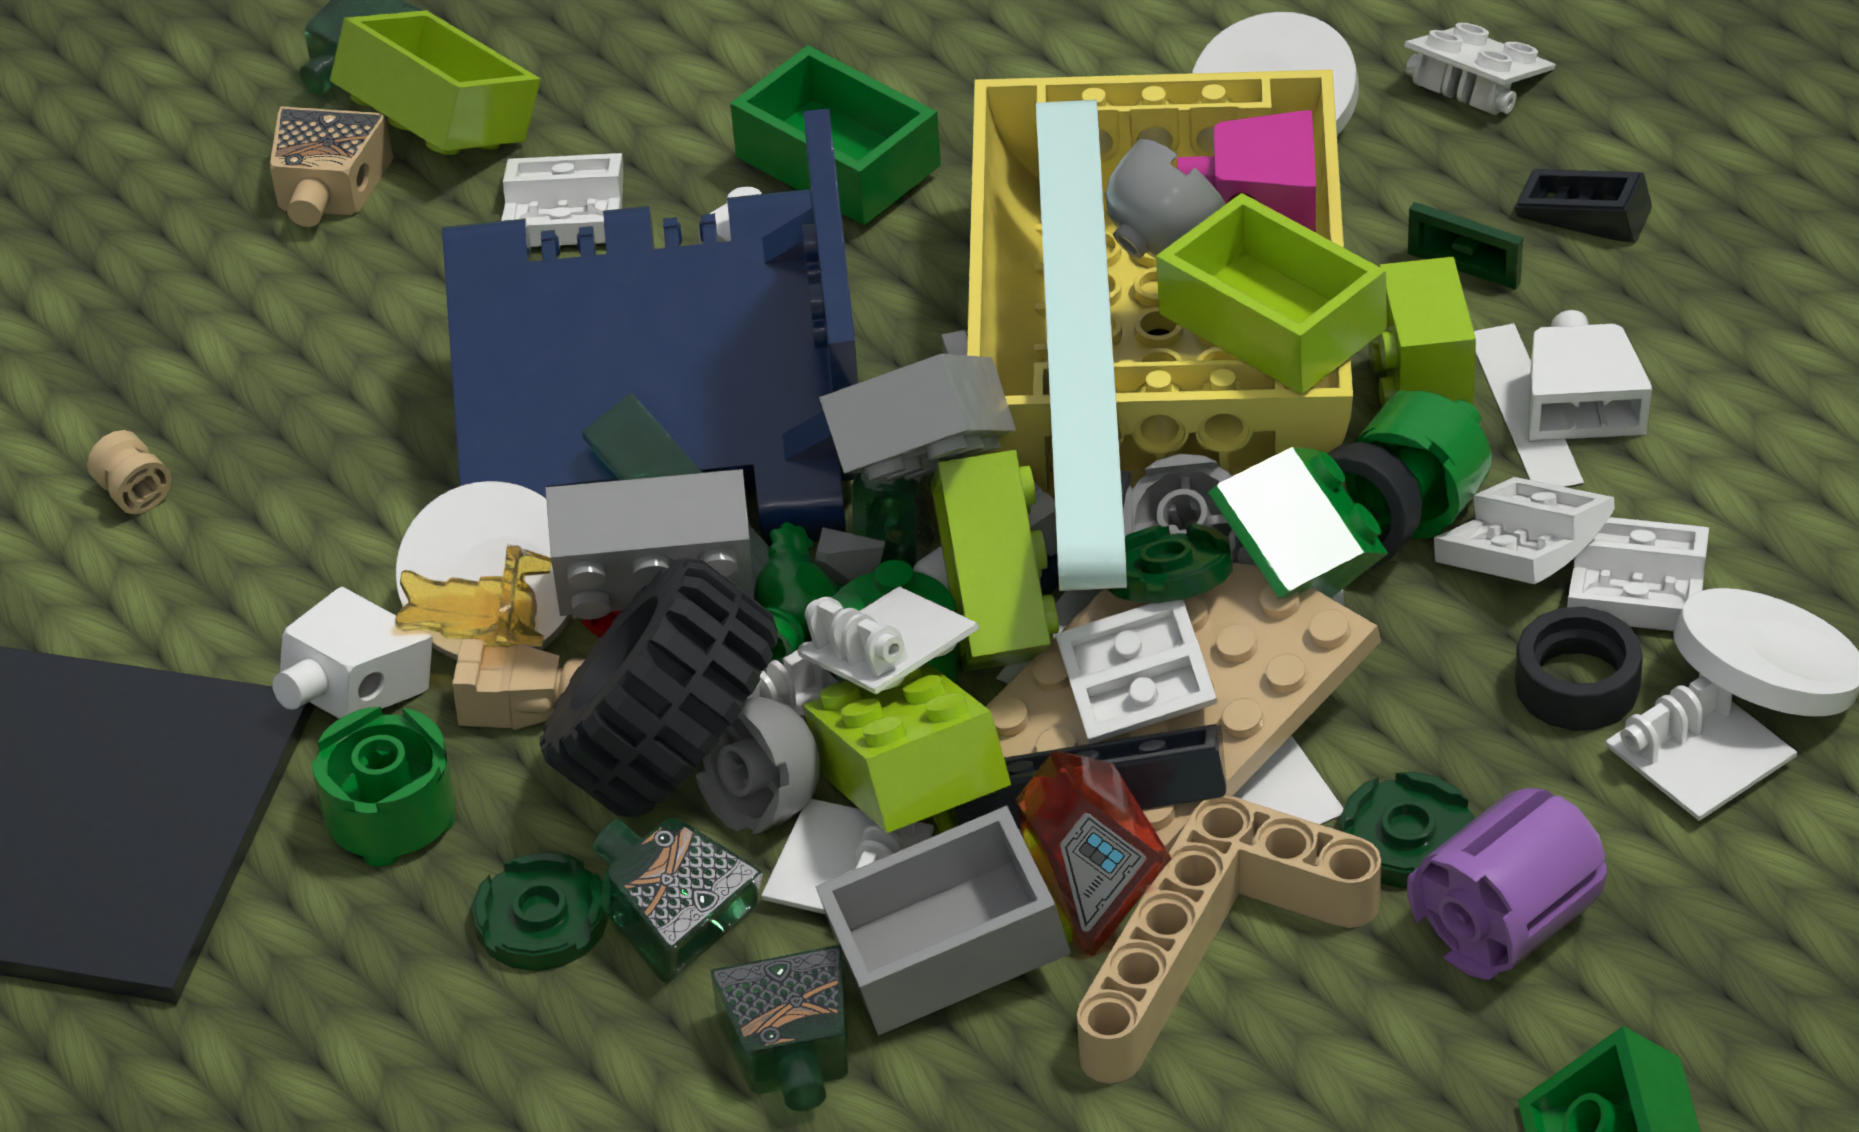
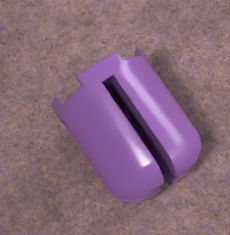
M1533 787L1524 788L1506 794L1426 856L1421 865L1408 876L1407 897L1415 921L1418 923L1427 916L1439 937L1452 949L1443 958L1467 975L1490 980L1497 973L1514 968L1595 902L1602 893L1606 881L1607 866L1604 861L1606 854L1599 834L1577 806L1561 796H1554L1548 790Z

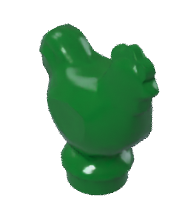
M789 522L782 524L779 529H773L770 532L772 545L768 549L769 560L758 575L754 588L756 601L771 612L778 629V640L776 646L771 650L773 656L770 662L777 660L781 664H784L783 658L797 651L798 647L805 643V638H812L805 619V610L809 603L822 597H832L845 586L835 583L810 559L809 550L813 546V541L807 536L803 527L794 526Z

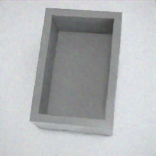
M938 354L819 397L843 472L866 473L869 481L885 477L887 481L902 477L905 480H911L933 473L938 462H940L939 458L946 456L947 460L961 456L967 458L993 452L1001 448L998 437L1016 431L992 357Z
M743 469L545 487L550 555L560 616L574 615L580 619H597L613 611L625 610L633 601L634 596L644 586H648L655 575L664 568L668 569L672 562L683 558L705 561L747 595L754 598Z
M1007 806L815 886L833 935L878 1036L1071 954L1055 902Z

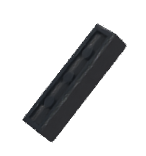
M1211 724L1004 757L1011 785L956 806L955 812L958 825L960 826L1007 806L1018 829L1078 820L1085 813L1097 817L1222 797L1226 794L1227 781L1221 725Z

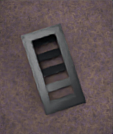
M1533 169L1514 208L1517 217L1606 239L1637 242L1651 212L1652 202L1644 172ZM1549 192L1556 193L1554 199L1547 198Z

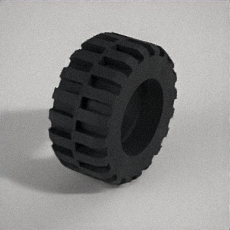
M683 558L672 562L668 569L664 568L655 575L652 582L648 586H644L634 596L633 601L626 609L617 615L609 629L597 640L589 651L590 653L581 666H578L570 678L569 685L556 701L553 707L554 711L544 725V734L540 737L539 744L545 762L618 817L635 818L639 817L640 814L645 815L649 813L658 802H664L674 792V789L682 781L685 782L696 770L698 763L706 754L709 755L717 745L721 735L729 725H732L741 712V707L748 696L754 692L760 682L759 677L762 671L768 667L773 656L771 650L776 646L778 640V629L771 612L705 561Z

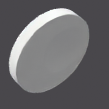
M1294 12L1259 14L1229 26L1205 47L1196 61L1192 72L1226 73L1333 69L1337 135L1349 122L1359 95V80L1354 57L1344 38L1325 22Z
M485 481L452 489L430 502L416 516L402 539L396 562V583L404 611L412 625L433 636L432 647L449 658L458 659L462 639L484 640L487 647L517 646L518 643L542 650L562 633L573 615L560 616L550 555L546 498L528 488L506 482Z
M1707 589L1691 595L1685 601L1674 627L1673 635L1676 646L1693 668L1724 690L1754 704L1802 716L1835 715L1849 709L1855 702L1859 693V651L1841 632L1816 615L1786 601L1740 589Z

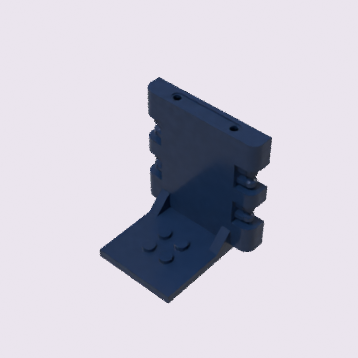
M829 109L803 111L810 189L728 197L731 241L718 242L715 213L701 215L699 229L700 238L704 244L680 246L683 242L682 231L677 217L664 218L665 248L655 249L650 206L603 210L607 254L596 255L593 226L579 227L577 245L581 257L558 259L561 255L560 242L555 230L541 231L543 260L533 262L526 218L442 228L460 486L476 482L499 481L523 486L546 498L545 487L743 469L745 492L756 490L763 547L772 545L770 532L773 529H779L786 522L792 523L794 526L803 527L807 536L813 542L820 540L823 527L846 532L841 481L866 479L865 473L843 472L819 398L858 384L855 336Z

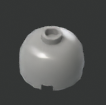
M1139 139L1121 159L1109 177L1105 197L1109 217L1117 227L1113 233L1117 243L1136 258H1142L1146 253L1156 259V255L1222 208L1226 203L1219 192L1197 169L1193 168L1188 175L1184 174L1170 164L1178 154L1168 147L1149 139Z
M1178 454L1157 460L1145 469L1147 475L1140 479L1133 489L1131 485L1128 487L1123 510L1125 536L1158 525H1162V527L1169 526L1170 534L1186 533L1185 525H1190V523L1201 524L1216 528L1229 538L1233 563L1235 562L1238 551L1244 546L1208 494L1213 487L1233 477V475L1231 476L1228 471L1218 467L1216 461L1202 455Z
M764 697L746 699L735 721L727 727L719 738L720 741L709 755L706 754L702 759L705 771L695 774L699 789L711 811L728 828L740 831L747 827L753 830L752 834L775 828L794 818L807 806L814 796L820 779L818 745L806 722L790 706Z

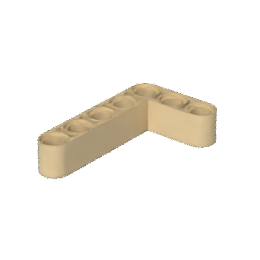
M1224 795L1202 801L1194 809L1079 1005L1077 1029L1081 1069L1088 1077L1095 1081L1108 1084L1123 1082L1133 1077L1143 1064L1239 894L1340 927H1361L1371 922L1378 914L1380 908L1381 857L1379 850L1371 842L1361 837L1240 798Z

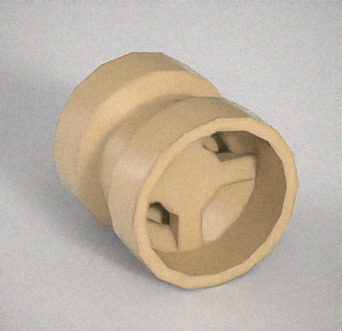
M127 430L113 431L102 437L88 455L87 468L90 476L104 490L109 491L110 497L126 513L134 515L146 513L163 501L170 490L172 481L170 470L155 455L149 453L148 447L133 432Z

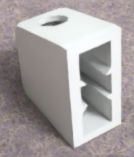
M1568 310L1558 314L1553 319L1551 327H1540L1534 332L1529 385V441L1647 435L1652 386L1623 327L1616 324L1589 325L1587 317L1582 312Z
M340 587L285 629L282 635L280 673L275 675L272 682L274 694L280 704L287 709L294 710L310 702L339 719L364 708L381 706L382 709L429 690L433 636L352 591Z

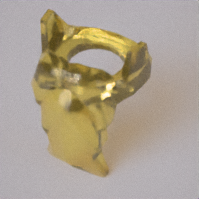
M507 544L502 576H481L479 582L455 577L448 579L446 582L436 581L411 570H404L401 572L400 585L408 603L396 613L395 627L402 631L430 630L440 632L445 638L480 639L485 641V646L510 647L517 646V644L542 646L544 635L534 630L536 624L534 618L537 614L535 593L525 582V576L550 574L551 558L523 549L519 545Z

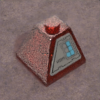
M1053 750L1016 798V804L1024 842L1045 884L1071 925L1072 934L1084 954L1095 956L1171 861L1172 857L1113 763Z

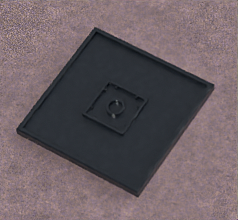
M0 646V975L177 1004L315 708L314 704L308 702L297 709L291 710L280 704L272 686Z

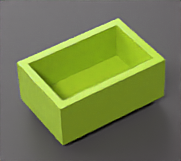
M425 10L344 18L330 81L349 92L351 100L366 107H373L386 115L388 123L392 126L411 131L426 140L425 144L429 149L441 154L454 155L458 154L460 149L479 147L494 150L500 148V144L524 142L541 78Z
M1243 193L1236 196L1156 255L1160 315L1300 394H1304L1387 329L1386 270Z
M1016 450L938 462L930 485L948 588L955 599L957 614L979 625L977 631L959 641L963 672L1032 661L1039 653H1045L1050 646L1053 634L1059 633V623L1053 595L1042 596L1039 578L1042 577V569H1047V554L1042 531H1031L1028 514L1031 513L1030 505L1036 504L1031 468L1029 465L1019 467Z
M928 662L906 675L899 685L883 690L878 694H874L850 681H842L824 688L820 692L819 698L802 704L808 727L818 745L822 776L886 833L1011 785L991 711Z

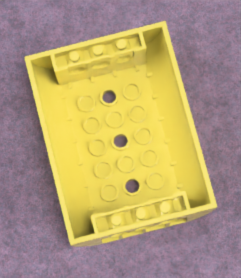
M1333 69L975 80L967 356L993 358L1016 431L998 437L1001 448L987 454L1016 450L1019 467L1029 465L1034 483L1055 500L1036 103L1096 99L1120 470L1130 473L1132 489L1140 479L1147 475L1145 469L1157 460L1178 454L1206 456L1216 461L1218 467L1228 471L1231 476H1235L1291 447L1317 449L1319 452L1329 453L1339 445H1342L1350 422L1353 402L1351 357L1304 394H1300L1160 315L1156 259L1146 253L1142 258H1136L1117 243L1113 237L1117 227L1109 217L1105 197L1109 177L1121 159L1139 139H1149L1164 145L1178 154L1177 157L1214 156V126L1219 122L1312 110L1316 173V233L1344 248ZM1177 157L1170 163L1175 168H1177ZM1155 329L1170 331V333L1160 336L1151 335L1147 332Z

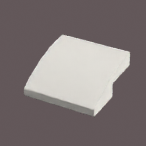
M622 153L508 159L503 179L505 206L501 221L526 218L531 247L541 246V231L555 230L556 235L559 237L560 245H576L579 227L593 226L595 244L606 243L603 210L622 208Z
M1513 477L1474 495V520L1434 537L1435 562L1536 584L1564 567L1593 540L1615 509L1614 497Z
M1609 517L1593 540L1574 557L1567 608H1593L1609 612L1626 622L1630 627L1674 631L1685 601L1691 595L1703 589L1709 527Z
M1183 600L1147 604L1055 634L1089 744L1218 704Z

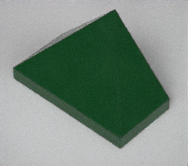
M1417 202L1411 205L1408 223V254L1425 260L1454 257L1458 271L1515 290L1520 285L1523 237Z

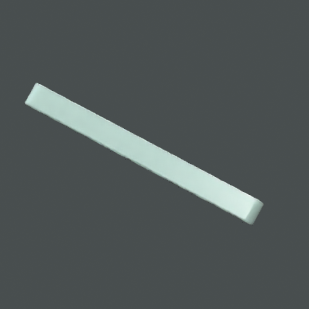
M1097 99L1036 103L1059 591L1127 588Z

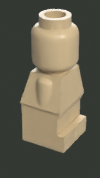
M462 639L453 679L458 726L513 728L514 731L547 721L554 711L553 707L560 694L565 691L570 683V678L585 659L572 658L567 660L564 666L561 667L559 655L518 643L517 646L487 647L484 640Z

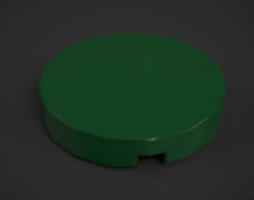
M1192 523L1185 525L1186 533L1170 534L1169 526L1162 527V525L1130 533L1125 536L1127 588H1111L1107 590L1115 597L1140 603L1184 600L1208 592L1223 583L1233 571L1230 540L1216 528Z
M1413 771L1395 773V780H1386L1379 783V777L1367 781L1347 798L1340 817V831L1371 842L1379 850L1381 857V884L1405 889L1407 888L1409 874L1421 865L1425 857L1473 821L1475 815L1468 808V800L1460 789L1432 775Z
M550 852L518 856L504 863L505 871L497 874L492 880L489 874L482 881L472 903L477 939L489 956L511 968L533 971L562 967L586 955L603 937L609 920L604 882L595 872L594 876L592 872L584 869V863L571 855Z

